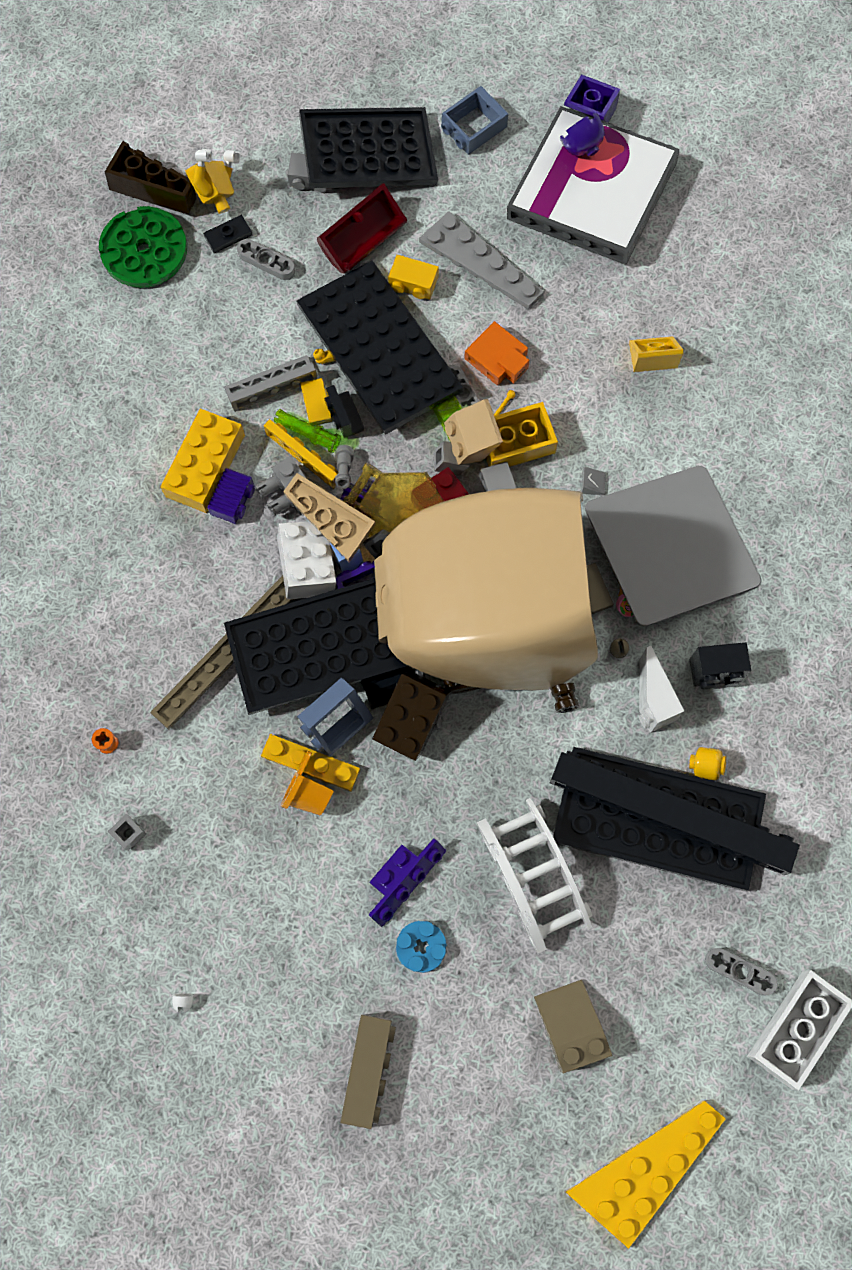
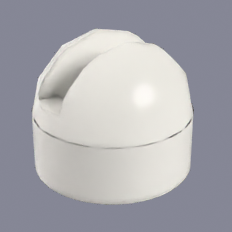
M176 993L172 995V1005L175 1011L180 1012L181 1007H183V1012L186 1013L191 1009L193 994Z

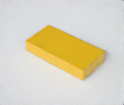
M322 378L301 382L310 426L332 422L330 411H328L324 401L326 392Z

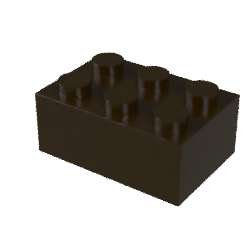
M410 670L405 671L401 674L372 740L416 761L422 755L451 691Z

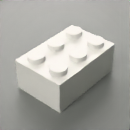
M310 521L280 523L277 540L286 598H309L335 590L336 578L329 541Z

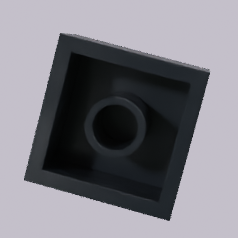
M747 642L698 647L689 659L693 686H701V689H712L716 687V684H725V687L738 686L739 682L745 679L752 671Z

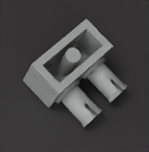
M289 456L272 466V477L255 485V488L263 499L279 488L284 491L296 473L304 478L306 477L292 456ZM285 494L267 504L274 517L291 506L295 508L297 513L301 512Z

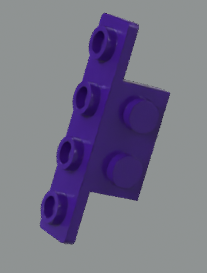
M435 838L431 840L418 857L401 844L369 882L384 895L369 913V916L379 926L383 927L393 917L396 910L409 898L418 884L426 878V875L434 865L442 859L446 849Z

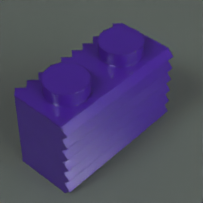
M225 468L208 505L210 515L236 524L238 518L242 519L246 511L247 498L251 499L255 492L252 477Z

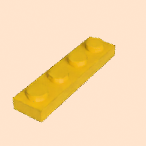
M269 419L263 425L268 437L331 488L334 489L336 487L335 476L338 474V471L331 464L326 465L322 462L321 457L314 450H307L304 447V443L296 436L292 438L287 433L286 428L280 423L275 424Z
M269 735L261 754L262 758L297 771L308 750L312 754L303 770V774L352 792L360 772L359 767L278 736Z

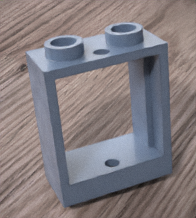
M482 86L442 113L441 128L446 135H450L455 140L458 148L463 149L468 155L507 128L508 113ZM478 108L491 123L469 138L456 122Z
M342 678L297 716L303 724L300 729L308 738L313 737L310 741L319 752L324 750L329 756H332L374 718L355 689ZM346 701L351 710L323 735H320L315 727Z

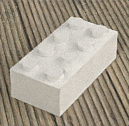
M802 971L747 1057L790 1089L799 1091L851 1010L852 1000L813 971Z

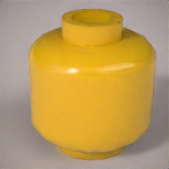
M699 747L696 754H691L689 769H694L696 777L718 780L720 775L725 774L726 756H723L722 751L719 749Z

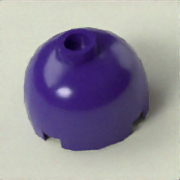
M597 113L593 114V119L590 120L587 116L566 130L568 135L565 138L563 135L560 136L563 146L572 155L583 156L587 154L590 157L599 151L598 146L603 141L605 131Z

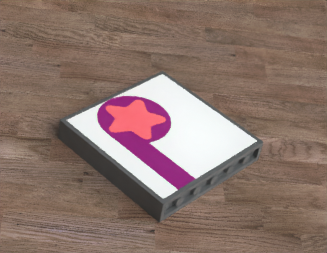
M560 106L507 206V220L627 265L677 164L680 149L602 121L605 135L602 143L598 146L599 151L590 157L587 154L583 156L572 155L563 146L560 136L563 135L565 138L568 135L566 130L576 122L587 117V115Z

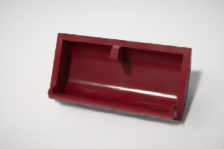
M382 183L318 236L317 242L329 262L340 273L344 274L405 225L408 220L386 185Z

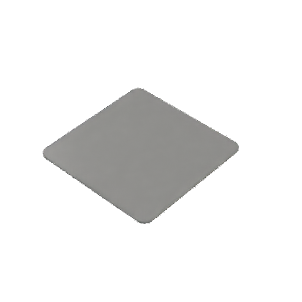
M695 466L590 500L585 505L586 514L635 620L642 626H648L756 588L760 584V576L708 470L703 466Z

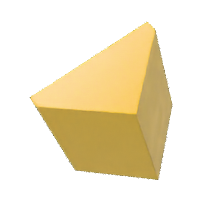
M673 336L629 340L633 372L678 368L683 356V348Z

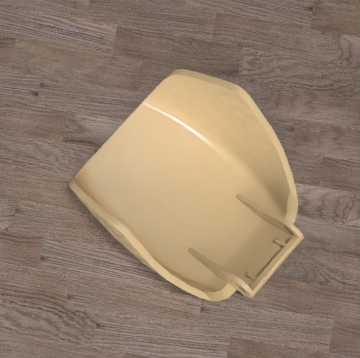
M542 488L498 489L444 501L422 509L405 519L384 539L382 555L374 560L379 642L388 644L391 652L401 662L423 673L458 684L486 689L548 690L556 685L563 684L590 667L598 658V647L591 613L581 511L583 493L581 491Z

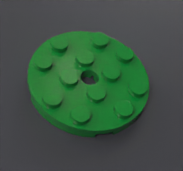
M140 206L137 207V210L127 213L123 211L117 214L107 223L100 236L99 253L106 271L115 280L130 287L147 288L166 282L180 270L187 255V240L181 224L173 215L156 207ZM141 244L149 245V249L147 248L145 250L140 251L138 250V247Z

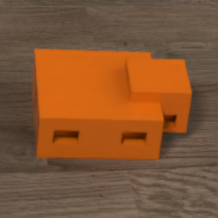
M495 321L465 350L464 355L466 361L497 386L505 377L514 384L529 368L530 361L526 358L528 347Z

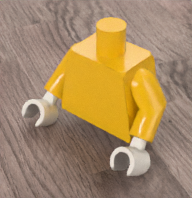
M210 149L198 150L195 153L198 163L185 170L202 203L215 204L219 214L225 213L230 210L226 199L234 194L230 181L233 171L231 166L232 163H239L240 153L234 150L225 151L223 158L226 163L224 164L223 161H211L212 151Z

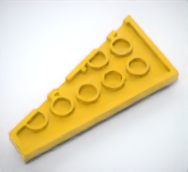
M703 1100L565 1192L629 1249L725 1121V1118Z

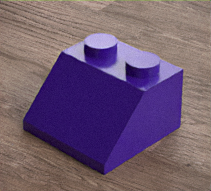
M581 74L566 98L564 106L594 117V113H597L602 121L608 123L617 108L620 89Z

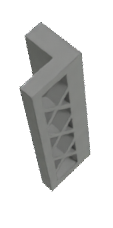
M308 355L224 386V389L235 412L300 387L301 382L317 379V374L313 362L311 363ZM306 363V365L296 368V366ZM279 372L283 373L281 375L275 376V374ZM262 380V382L254 384L256 381ZM241 388V390L231 393L232 390Z

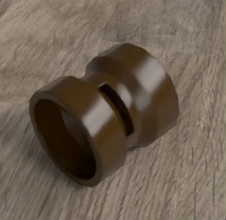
M563 683L551 688L552 696L556 700L554 706L557 713L572 711L580 707L578 699L574 696V683Z

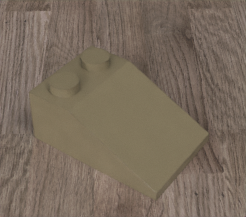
M582 979L534 996L561 1073L564 1074L613 1056Z

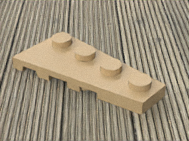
M296 473L283 491L285 496L348 562L351 561L376 525L374 520Z

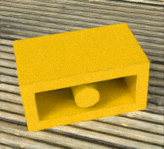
M396 255L388 276V283L397 293L405 292L412 294L418 299L426 298L430 300L438 280L439 266Z

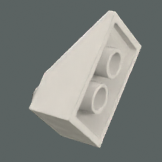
M648 646L639 661V720L644 728H648L650 733L676 722L684 712L652 646Z

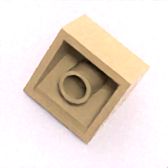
M488 399L454 412L444 422L445 432L449 436L452 452L456 457L458 465L483 461L503 442Z

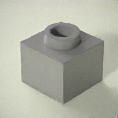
M127 814L108 830V833L127 851L131 850L146 835V832ZM128 830H133V834L129 838H126V832Z

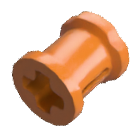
M106 728L96 730L91 738L93 746L104 754H111L117 749L119 744L118 738ZM106 737H108L110 739L109 742H105L104 745H102L101 741L106 740Z

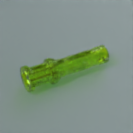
M279 409L275 414L278 416V418L274 417L275 423H280L284 427L309 438L313 445L319 444L327 448L330 453H334L340 444L341 435L337 433L334 435L324 430V427L321 425L315 427L284 412L282 409Z

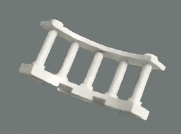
M531 798L526 800L530 810L529 813L498 827H495V825L490 827L486 818L477 822L484 843L503 873L502 877L511 897H514L518 905V913L536 952L541 953L547 950L543 939L547 938L548 934L579 919L583 921L589 930L593 928L589 919L593 915L587 902L583 903L568 866L543 820L546 817L541 806H535ZM533 821L541 832L509 848L506 846L502 848L498 842L501 839L500 836ZM544 842L547 843L554 859L522 874H519V872L514 874L509 861H512V857ZM560 869L566 886L534 901L531 899L526 900L522 891L525 883L552 870ZM571 895L576 910L544 925H541V923L537 925L533 916L537 914V910Z

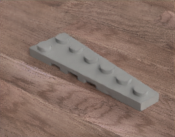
M450 211L419 237V242L440 256H445L456 266L463 267L474 277L481 278L489 286L501 291L505 296L527 309L534 305L544 294L543 290Z

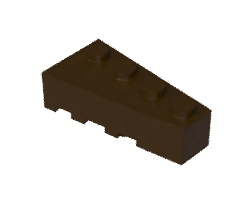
M122 141L105 170L109 190L187 215L197 200L196 191L188 177L172 168L167 169L162 166V162L146 157L144 152L139 149H132L125 141Z

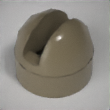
M615 639L610 645V653L616 658H623L629 652V644L624 639ZM618 642H620V643L622 644V648H623V652H622V653H620V649H619V644H618Z

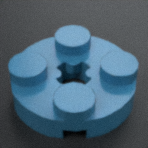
M428 921L412 922L402 929L397 938V956L400 962L413 972H430L441 964L445 956L446 940L444 934L437 926ZM415 941H427L429 946L426 947L425 954H422L420 951L415 952L414 948L417 946Z

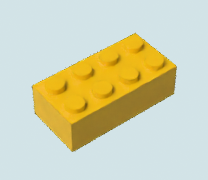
M200 408L160 486L165 497L207 513L208 505L225 468L229 469L245 437L242 424Z

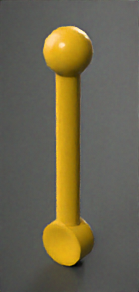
M513 390L507 392V397L494 413V416L499 415L509 400L515 397L516 394Z

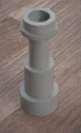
M340 445L335 451V460L337 461V470L339 471L335 476V483L341 489L348 488L351 483V477L348 472L351 469L354 451L348 445Z

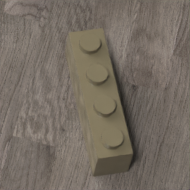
M361 1015L340 1121L342 1124L372 1129L373 1123L378 1124L381 1107L376 1105L378 1096L384 1095L386 1080L381 1078L383 1069L389 1068L391 1053H386L388 1042L393 1043L396 1027L391 1026L392 1020Z

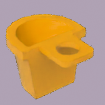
M307 750L286 790L281 807L287 809L290 806L320 816L324 812L334 791L302 775L312 752Z

